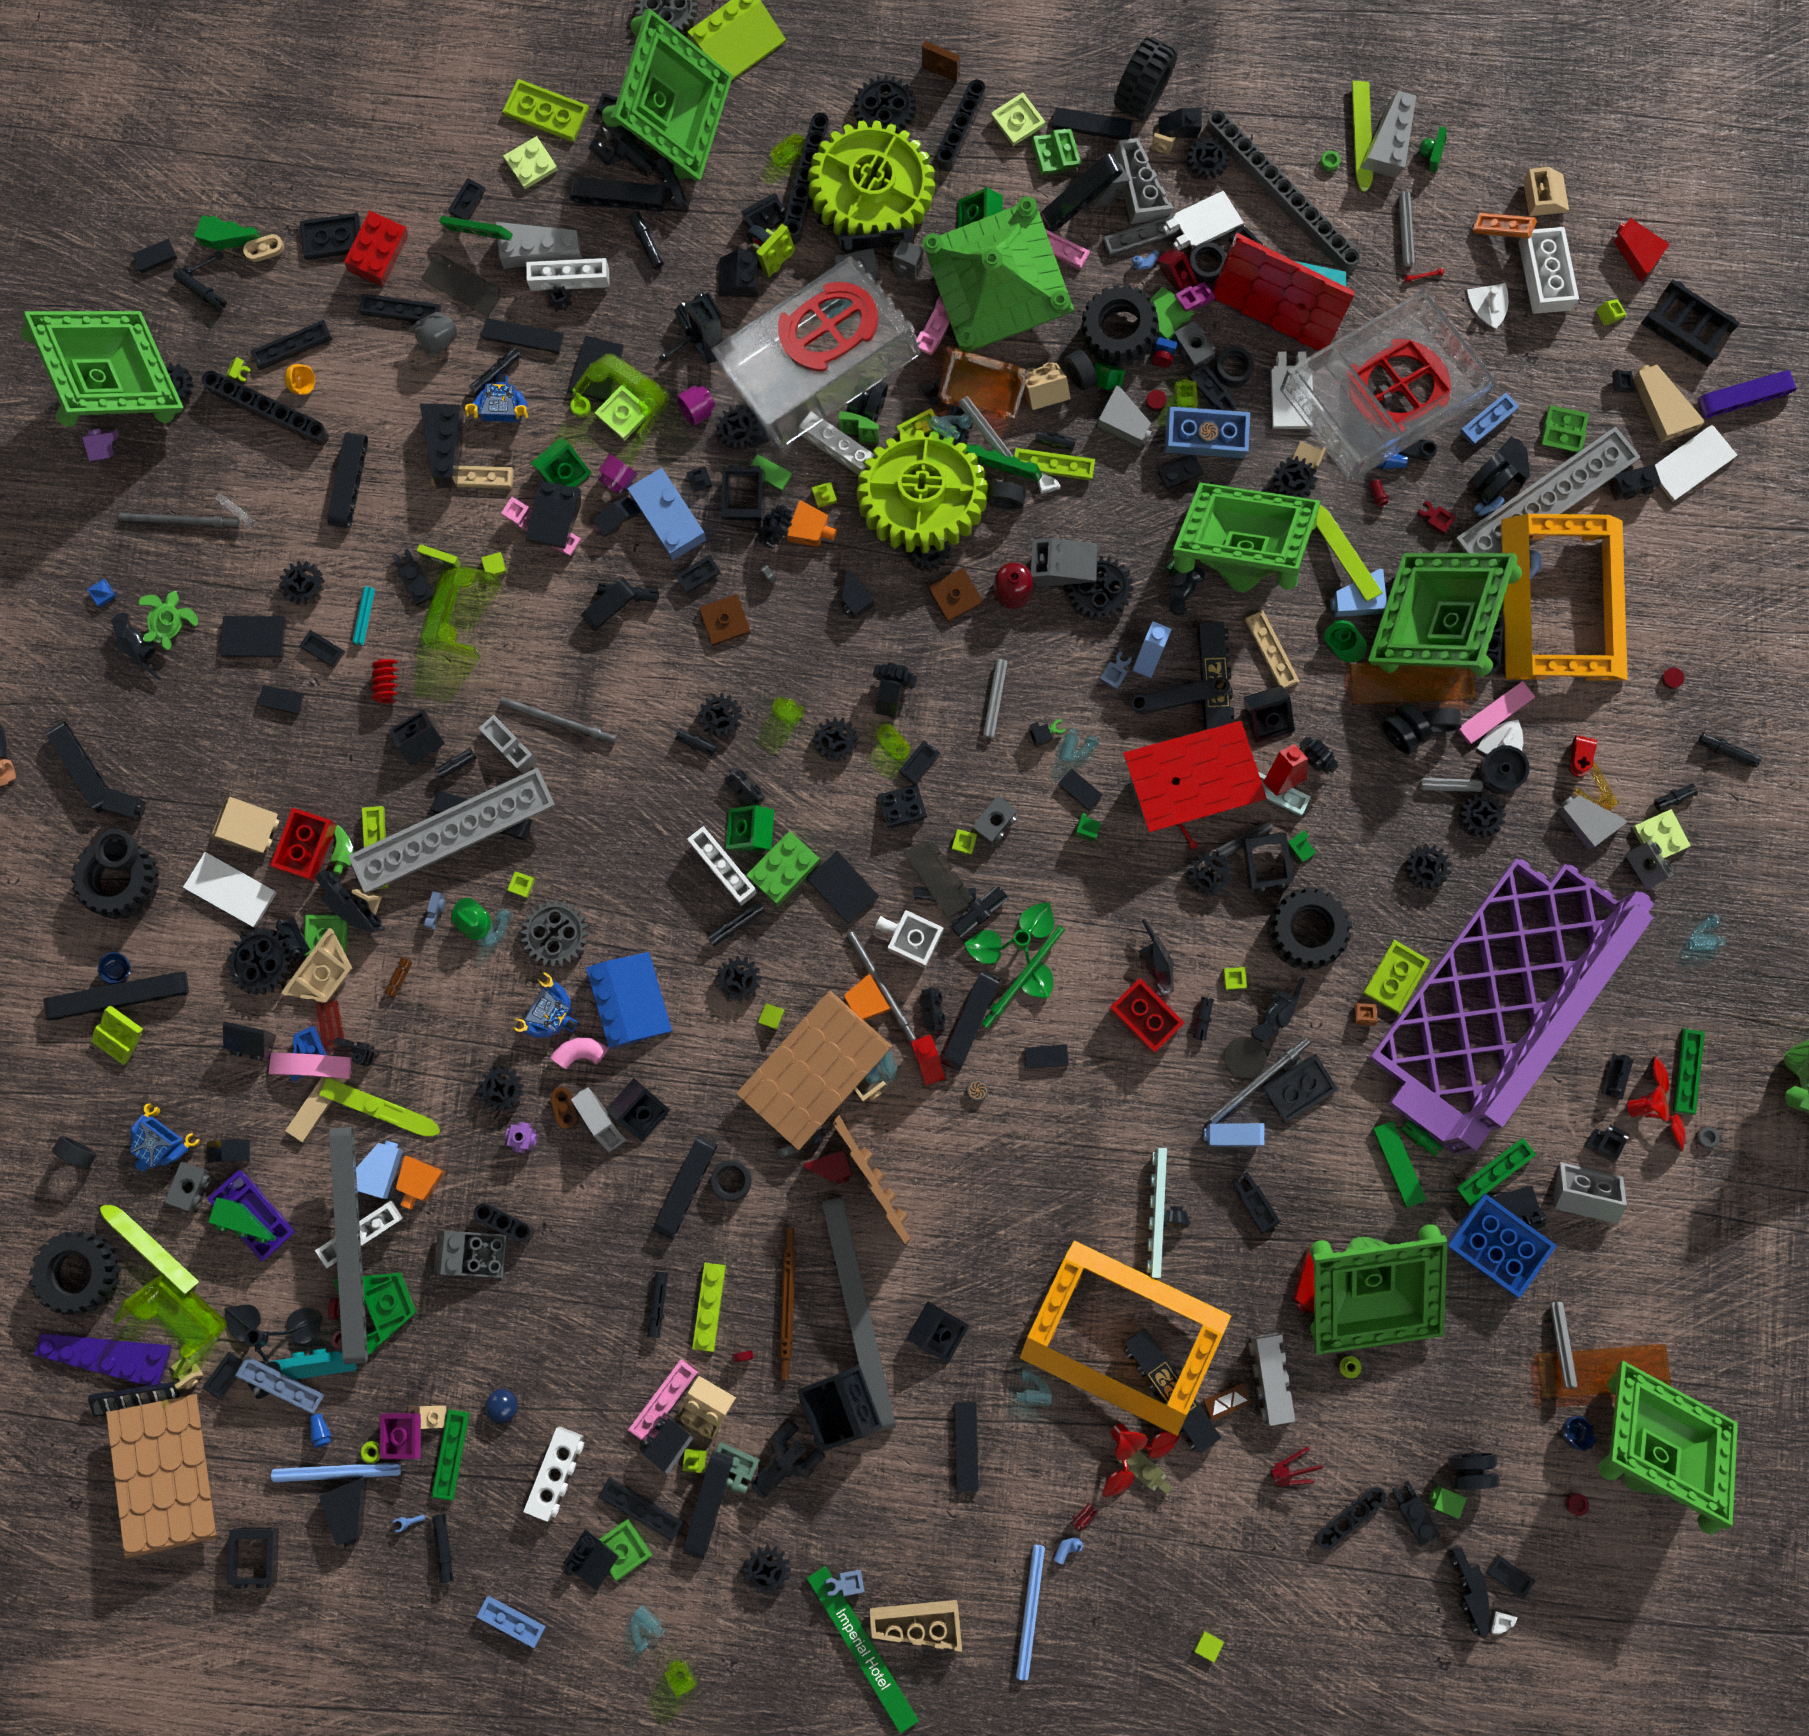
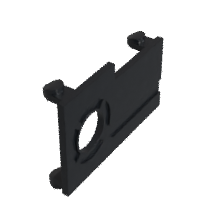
M915 228L881 231L880 234L841 237L842 251H845V254L853 253V250L894 247L896 244L899 245L901 239H891L894 237H904L903 240L905 242L914 244Z

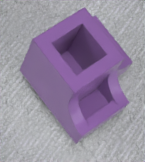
M100 428L88 430V433L83 437L89 461L110 458L114 454L112 442L119 437L118 429L100 430Z

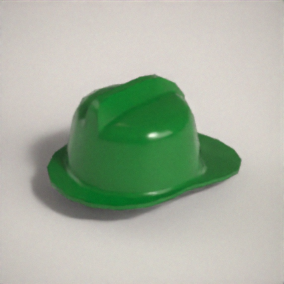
M1335 620L1326 629L1324 640L1341 660L1357 662L1366 655L1367 644L1351 622Z
M462 898L455 904L452 910V921L456 928L472 940L484 938L491 929V918L488 912L472 898Z

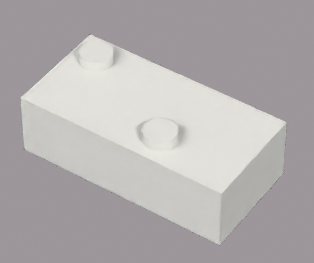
M1565 228L1534 229L1530 239L1521 238L1518 242L1532 313L1571 311L1579 300Z

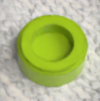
M578 396L571 401L570 408L574 416L583 418L590 413L591 405L587 398Z

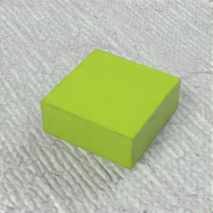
M501 552L481 557L487 578L507 573Z
M957 829L952 850L972 855L977 834Z
M515 871L507 891L528 899L535 879Z
M1245 967L1223 969L1225 990L1247 988Z
M1203 1630L1194 1652L1215 1662L1224 1642Z

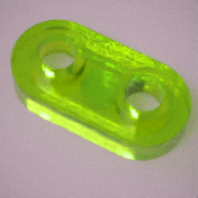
M792 134L771 150L772 163L775 166L784 167L800 156L805 145L804 137L800 134ZM799 145V148H793V146Z
M884 724L878 728L877 740L890 756L897 761L906 760L910 755V745L902 735L890 724ZM885 733H889L891 737L889 739H885L883 735ZM898 748H902L904 752L902 754H898L896 750Z

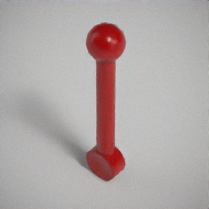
M1439 268L1437 271L1415 276L1409 275L1404 280L1405 283H1408L1412 280L1429 276H1442L1444 269Z
M1179 824V828L1189 841V847L1195 849L1198 846L1197 842L1193 841L1184 826Z

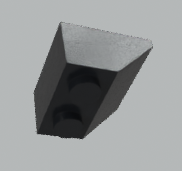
M738 249L720 258L719 297H758L759 259L756 254L757 250Z
M1282 685L1243 697L1245 713L1256 743L1295 731L1291 698Z
M424 709L389 730L396 747L409 766L420 762L426 755L438 751L445 744Z
M223 1022V1048L230 1050V1055L242 1057L244 1053L249 1054L250 1059L263 1061V1058L270 1059L276 1034L261 1029Z
M635 1078L606 1108L620 1124L642 1142L670 1111L665 1104Z
M927 1301L907 1340L949 1363L970 1325Z
M664 1412L662 1416L657 1417L654 1421L653 1429L649 1435L646 1434L642 1438L639 1449L646 1458L668 1475L694 1437L685 1425Z

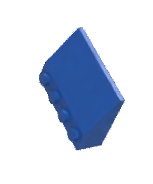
M649 952L586 967L610 1049L614 1050L672 1032Z
M1483 1194L1447 1239L1448 1250L1515 1298H1521L1557 1246L1486 1194Z

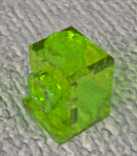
M1183 379L1176 382L1174 388L1176 407L1197 408L1196 381Z
M777 697L772 704L773 715L792 728L803 716L805 710L801 705L797 708V703L790 698L786 700L783 697Z
M677 1659L667 1665L669 1669L664 1674L676 1698L697 1686L698 1682L686 1660L680 1662ZM679 1671L685 1674L683 1679L677 1677Z

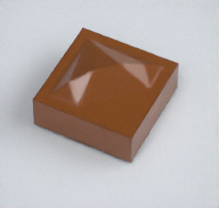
M1355 1003V1025L1376 1026V1004Z

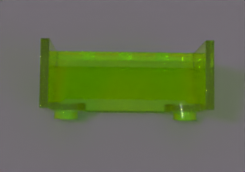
M605 354L590 364L572 389L573 400L576 402L579 400L591 381L602 382L607 377H610L620 385H623L641 398L638 408L647 417L637 431V443L641 444L669 404V392L616 355Z
M458 567L443 571L439 577L423 629L422 639L424 643L431 648L480 659V654L475 647L456 642L458 633L455 627L449 624L459 587H469L476 581L501 588L502 583L496 574L469 567Z
M162 1274L124 1300L113 1320L117 1324L130 1314L141 1321H148L156 1316L184 1341L185 1344L179 1351V1356L182 1360L173 1374L175 1379L197 1363L226 1328V1321L193 1290L184 1295Z

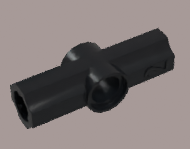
M997 885L981 899L978 898L965 909L966 911L949 925L956 935L962 938L975 926L985 922L993 914L992 912L1009 898Z

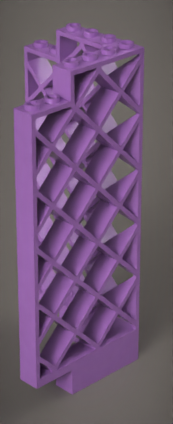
M1517 858L1513 860L1367 1058L1401 1083L1387 1104L1422 1131L1428 1132L1430 1137L1454 1155L1477 1151L1491 1130L1502 1128L1654 918L1649 914L1654 903L1650 901V897L1647 894L1635 891L1616 901L1610 892L1598 888L1592 879L1580 875L1578 869L1572 865H1562L1551 880L1547 881V877L1544 874L1532 870L1526 861ZM1513 870L1518 871L1543 891L1517 895ZM1562 875L1579 886L1553 890V887ZM1505 882L1507 896L1493 898ZM1580 893L1585 923L1560 926L1554 896ZM1591 895L1613 911L1606 920L1596 921ZM1544 898L1549 927L1523 930L1518 901ZM1509 903L1514 932L1487 935L1483 914L1484 909L1487 905ZM1475 923L1478 937L1464 938ZM1587 929L1590 946L1576 961L1566 962L1561 932ZM1551 933L1556 963L1530 967L1525 937ZM1515 938L1520 968L1494 971L1489 941ZM1479 943L1484 973L1457 976L1454 950L1458 945ZM1446 963L1448 977L1434 979ZM1557 969L1560 988L1546 1002L1537 1003L1531 973ZM1521 974L1527 1004L1500 1008L1495 977ZM1485 979L1491 1009L1464 1012L1459 982ZM1449 983L1454 1014L1427 1017L1424 991L1428 986ZM1416 1003L1418 1019L1404 1020ZM1528 1010L1531 1028L1517 1043L1507 1044L1501 1013ZM1492 1015L1497 1046L1470 1049L1465 1018ZM1456 1019L1461 1050L1434 1054L1428 1023ZM1419 1024L1425 1055L1397 1059L1393 1033L1398 1027ZM1385 1044L1388 1058L1380 1053ZM1498 1051L1501 1070L1487 1085L1477 1086L1471 1054ZM1462 1056L1467 1087L1440 1091L1435 1059ZM1426 1060L1430 1089L1396 1064ZM1468 1092L1471 1112L1462 1114L1439 1096Z

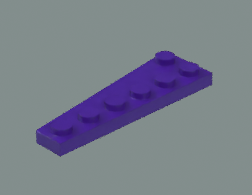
M43 1333L40 1335L34 1355L150 1386L161 1384L172 1346Z

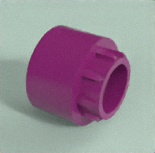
M692 386L676 396V401L682 414L692 426L712 416L711 411L715 409V402L705 387L697 388Z
M609 453L598 469L601 472L598 476V481L619 494L623 488L627 490L638 473Z

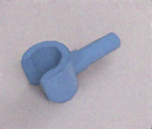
M425 1515L411 1519L404 1517L395 1519L393 1523L399 1521L402 1524V1527L395 1530V1532H401L409 1525L425 1520Z

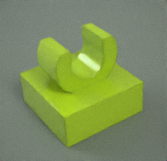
M236 357L232 360L225 376L232 380L237 379L239 382H245L246 378L242 377L240 372L249 373L250 368L242 366L244 361Z
M831 482L812 487L818 508L837 503Z
M686 1448L682 1471L705 1473L707 1450Z

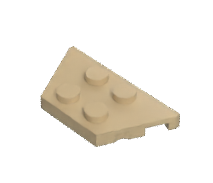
M331 928L325 932L281 994L303 999H313L325 1003L331 999L353 969Z

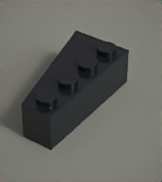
M420 403L431 474L437 488H457L464 422L462 409L459 404Z

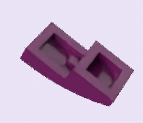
M1205 282L1193 288L1189 286L1174 296L1185 312L1198 309L1215 299L1213 292Z

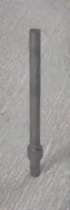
M119 513V521L214 526V528H224V526L240 527V519L224 518V516H214V518Z
M502 697L500 700V705L590 735L592 739L598 741L601 739L613 744L617 740V736L603 732L601 728L595 726L592 728Z
M854 931L850 932L846 936L896 1019V1025L899 1029H902L909 1043L916 1040L917 1038L909 1026V1020L901 1013Z
M1305 1037L1296 1046L1287 1049L1284 1056L1208 1119L1212 1124L1217 1123L1287 1063L1299 1057L1298 1054L1311 1044L1309 1040Z

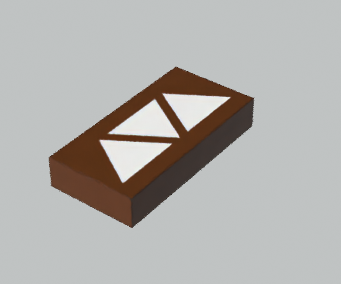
M1243 1383L1203 1399L1212 1421L1252 1404Z

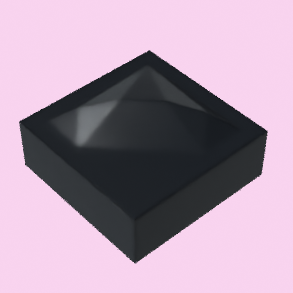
M1615 370L1612 372L1614 391L1625 393L1634 391L1631 371Z

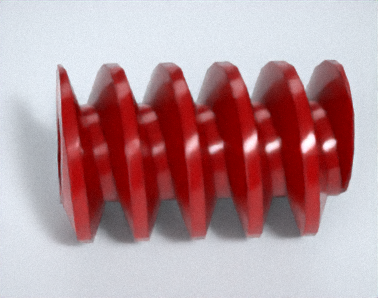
M379 659L372 663V668L375 669L372 671V676L374 677L372 679L374 686L371 688L372 692H374L371 696L372 700L384 704L398 701L392 699L393 696L398 695V692L392 691L393 688L398 687V684L392 683V681L398 679V676L392 675V673L398 672V668L392 667V665L398 664V660Z

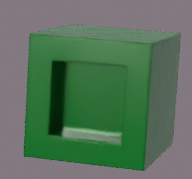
M1095 363L1094 370L1097 375V383L1095 385L1106 390H1114L1116 386L1122 387L1125 370L1113 364Z
M1082 813L1075 837L1095 843L1101 822L1087 818L1086 814Z
M1305 830L1288 841L1289 852L1299 865L1316 853L1307 841L1309 835Z

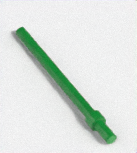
M1058 925L999 1002L994 1003L990 1008L992 1011L981 1024L989 1028L994 1020L1003 1014L1005 1006L1065 931L1063 927Z

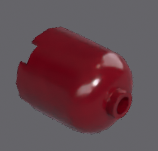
M1010 562L1004 564L997 571L994 578V598L1007 609L1023 607L1032 596V574L1021 563Z

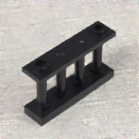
M1672 279L1664 290L1669 293L1657 312L1651 309L1641 324L1708 367L1719 354L1714 351V348L1726 331L1731 334L1740 322L1732 315L1724 313L1686 288L1683 283ZM1677 298L1686 305L1672 323L1664 318V314ZM1693 309L1703 316L1692 332L1688 334L1680 326ZM1710 320L1720 327L1709 343L1705 345L1697 337Z

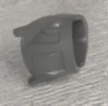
M435 312L417 321L415 325L408 328L409 331L414 330L415 338L421 348L429 352L427 358L447 348L457 337V328L454 322L439 312Z

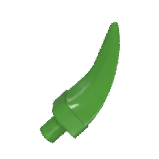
M337 825L334 832L336 846L330 862L335 864L333 873L341 875L343 867L351 865L348 855L353 853V848L346 832Z

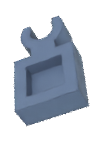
M1121 651L1116 656V664L1110 661L1099 680L1115 690H1118L1128 671L1123 668L1128 667L1132 660L1129 657L1126 662L1121 661L1120 657L1123 653Z
M432 891L427 909L428 915L424 923L426 928L435 930L437 918L440 916V912H443L445 909L446 900L444 899L445 896L441 893Z
M861 1570L838 1574L839 1581L834 1578L824 1581V1584L831 1583L833 1585V1591L827 1592L826 1596H833L840 1590L842 1597L865 1592Z

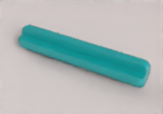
M363 587L352 639L355 645H364L375 594V589L372 587Z

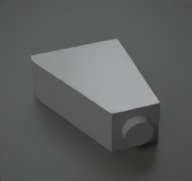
M1116 386L1099 418L1097 427L1138 447H1141L1143 441L1147 443L1152 433L1149 430L1150 421L1119 386Z
M1580 795L1575 799L1570 796L1561 803L1563 808L1557 811L1588 850L1597 846L1627 823L1624 818Z
M589 1087L578 1092L571 1099L594 1137L608 1152L626 1141L619 1128Z

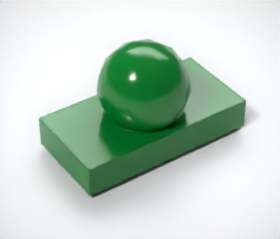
M1439 126L1436 141L1432 138H1426L1419 145V152L1422 157L1430 158V172H1438L1447 140L1446 127Z

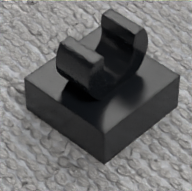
M705 466L686 472L693 493L712 487Z

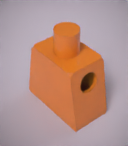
M799 500L791 521L792 525L788 528L789 532L786 537L788 542L819 547L822 538L834 541L837 529L827 526L829 522L827 514Z
M870 974L844 994L847 1006L864 1021L890 1011V1007Z
M404 1156L396 1185V1190L405 1193L400 1205L412 1210L417 1199L428 1201L446 1172L410 1156Z

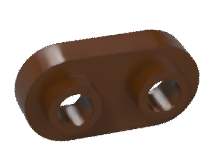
M558 1087L551 1094V1103L556 1122L564 1129H571L578 1122L577 1110L571 1101L573 1095L569 1089ZM562 1094L566 1096L564 1102L559 1101V1096ZM566 1115L571 1116L570 1122L564 1121Z

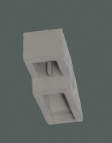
M492 715L479 727V730L522 775L538 763V760L495 715Z

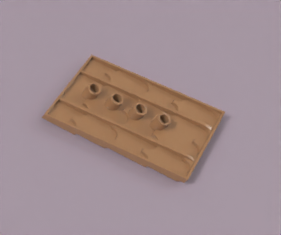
M829 991L736 1094L760 1114L785 1139L792 1143L797 1150H800L893 1046L832 991Z
M838 1115L833 1123L835 1129L851 1150L850 1155L869 1181L868 1186L886 1211V1218L906 1245L910 1237L902 1224L909 1215L900 1208L896 1212L894 1211L891 1203L897 1195L889 1188H886L883 1192L879 1185L885 1174L876 1167L871 1171L867 1164L874 1154L865 1147L861 1151L859 1150L840 1115Z
M197 1394L106 1412L125 1558L217 1539Z

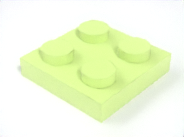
M1021 93L991 113V118L1012 146H1015L1045 126L1044 119L1024 93Z
M537 136L503 155L524 190L558 171L557 166Z
M621 385L598 408L595 416L625 441L652 412L636 396Z
M1672 809L1632 827L1641 845L1650 839L1658 843L1662 850L1661 855L1663 858L1691 846ZM1648 858L1651 864L1655 863L1653 859Z

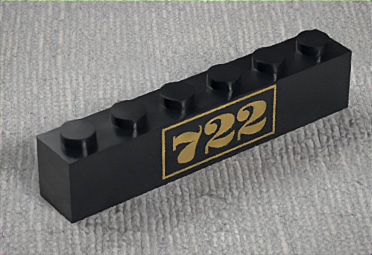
M1224 622L1199 623L1197 635L1201 681L1217 677H1225L1231 680V668L1227 667V660L1230 659V650L1226 648L1225 641L1228 640V628H1224ZM1220 683L1217 685L1216 690H1224L1226 684ZM1232 687L1227 696L1202 701L1204 730L1230 724L1231 719H1234V708L1230 707V699H1233Z
M1143 1328L1123 1342L1125 1345L1123 1351L1130 1360L1134 1358L1138 1364L1135 1367L1142 1378L1145 1376L1150 1381L1148 1387L1155 1396L1159 1394L1163 1400L1162 1403L1167 1405L1179 1375L1147 1329ZM1194 1398L1180 1433L1183 1431L1188 1436L1186 1442L1193 1451L1197 1449L1199 1453H1202L1222 1437Z

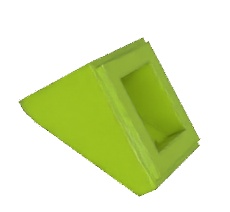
M1618 299L1606 301L1596 309L1604 326L1627 316Z
M766 1003L758 1023L778 1030L785 1010Z

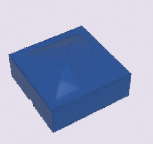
M1158 337L1154 352L1164 350L1171 353L1174 357L1177 342Z
M102 579L87 589L99 607L117 597L106 579Z

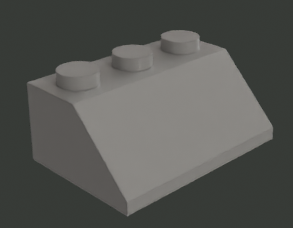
M1560 1162L1554 1189L1555 1209L1618 1224L1627 1207L1623 1177Z

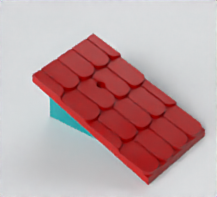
M1236 233L1212 290L1217 301L1238 309L1240 313L1272 326L1273 329L1296 338L1298 342L1323 353H1327L1343 317L1354 298V291L1346 287L1345 271L1293 261L1239 233Z
M1242 721L1123 752L1130 773L1129 780L1141 817H1144L1149 833L1267 800ZM1172 780H1178L1180 782L1179 785H1174Z

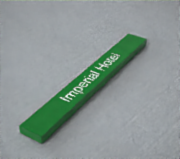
M825 1565L808 1576L807 1579L901 1734L919 1722V1719L845 1596H841V1590L833 1596H826L827 1592L833 1591V1585L831 1583L824 1584V1581L833 1578Z

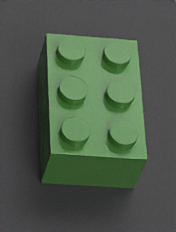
M789 831L746 876L769 900L779 907L821 862L817 855Z

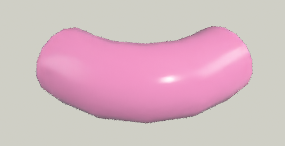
M575 1038L564 1042L553 1052L550 1058L565 1069H568L570 1064L580 1058L588 1059L597 1065L605 1056L609 1047L592 1038Z

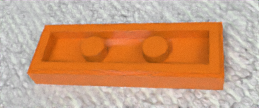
M1479 213L1473 227L1474 234L1530 239L1537 220L1535 217Z

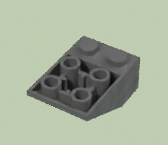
M1057 538L1032 540L1031 574L1037 587L1096 582L1098 544Z
M437 1230L433 1274L503 1278L507 1236L502 1234Z

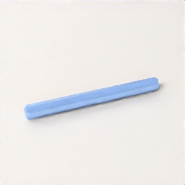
M395 1462L273 1469L271 1480L273 1482L397 1476L401 1474V1464Z
M1033 1545L1016 1674L1019 1680H1028L1045 1551L1042 1545Z

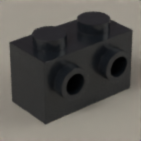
M1655 464L1616 474L1609 482L1614 499L1617 501L1621 499L1628 500L1640 494L1647 495L1653 493L1661 481Z

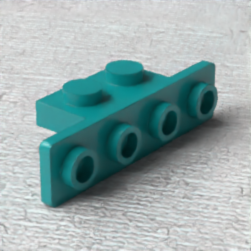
M326 1348L312 1350L313 1355L304 1356V1352L291 1353V1358L274 1360V1362L280 1364L282 1373L293 1379L357 1370V1363L344 1364L343 1353L337 1351L326 1353Z

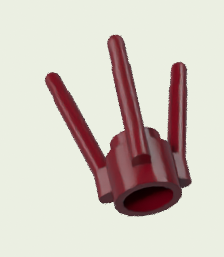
M1309 1447L1298 1451L1282 1462L1275 1463L1276 1468L1271 1469V1473L1276 1486L1281 1485V1487L1314 1483L1313 1479L1292 1480V1477L1323 1469L1322 1465L1290 1472L1289 1467H1284L1310 1450Z

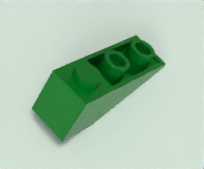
M204 215L201 216L194 234L195 239L200 245L215 250L241 247L251 240L261 238L258 231L253 227L247 226L245 228L233 221L224 222L218 217H207Z
M216 1198L208 1222L215 1224L214 1229L227 1232V1229L235 1230V1235L247 1238L248 1234L256 1236L255 1241L266 1244L268 1240H276V1237L244 1204L224 1198Z

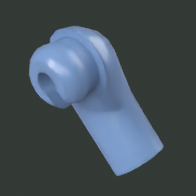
M1153 249L1147 258L1137 255L1132 259L1133 267L1137 270L1151 269L1161 254Z
M1496 496L1486 506L1483 503H1478L1474 507V511L1477 513V516L1483 517L1497 510L1504 503V499L1501 496Z
M1529 550L1530 580L1541 569V554L1537 550Z
M1074 1537L1061 1541L1053 1560L1064 1564L1068 1553L1082 1551L1083 1543L1080 1539Z

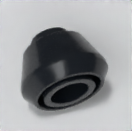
M1170 1206V1210H1165L1164 1227L1188 1228L1190 1220L1187 1211H1183V1207Z

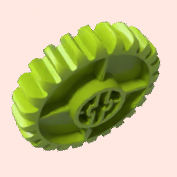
M859 121L858 129L854 130L849 124L844 125L843 135L833 131L830 134L829 142L822 141L820 143L819 153H815L812 156L811 168L808 171V181H810L808 193L810 199L813 200L814 211L819 214L822 213V222L825 225L834 223L833 232L840 235L844 231L848 232L847 236L880 234L881 231L914 228V223L921 224L924 221L925 212L930 210L932 197L935 192V182L933 181L935 171L933 166L929 165L930 157L928 153L920 152L921 143L918 140H913L909 143V132L905 130L898 135L895 133L896 125L889 124L886 129H882L881 122L874 121L872 128H868L865 121ZM894 237L891 239L897 240L900 239V237Z
M916 430L914 438H910L904 432L900 434L899 442L892 438L887 439L886 450L882 447H876L873 450L875 459L867 458L864 462L865 470L861 471L858 475L857 500L859 502L860 514L866 518V526L870 530H876L877 538L881 541L890 537V546L893 548H897L901 543H904L906 552L910 553L914 551L915 546H920V550L924 554L929 552L932 545L938 551L944 550L945 541H948L951 545L958 544L959 534L969 536L972 533V525L979 524L981 512L986 508L988 485L985 480V470L981 465H978V457L975 453L966 454L967 445L964 443H958L954 446V437L950 435L940 440L937 431H932L929 437H924L922 430Z

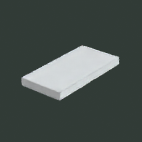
M1710 425L1655 465L1661 481L1659 486L1670 500L1674 502L1733 460L1737 454L1716 428Z
M204 852L183 886L188 891L254 928L258 925L277 893Z

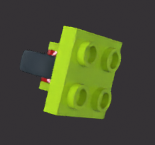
M783 224L775 232L768 228L764 230L757 225L752 226L747 231V237L752 243L753 250H757L756 254L763 273L768 277L777 272L781 264L787 258H790L795 250L789 229Z

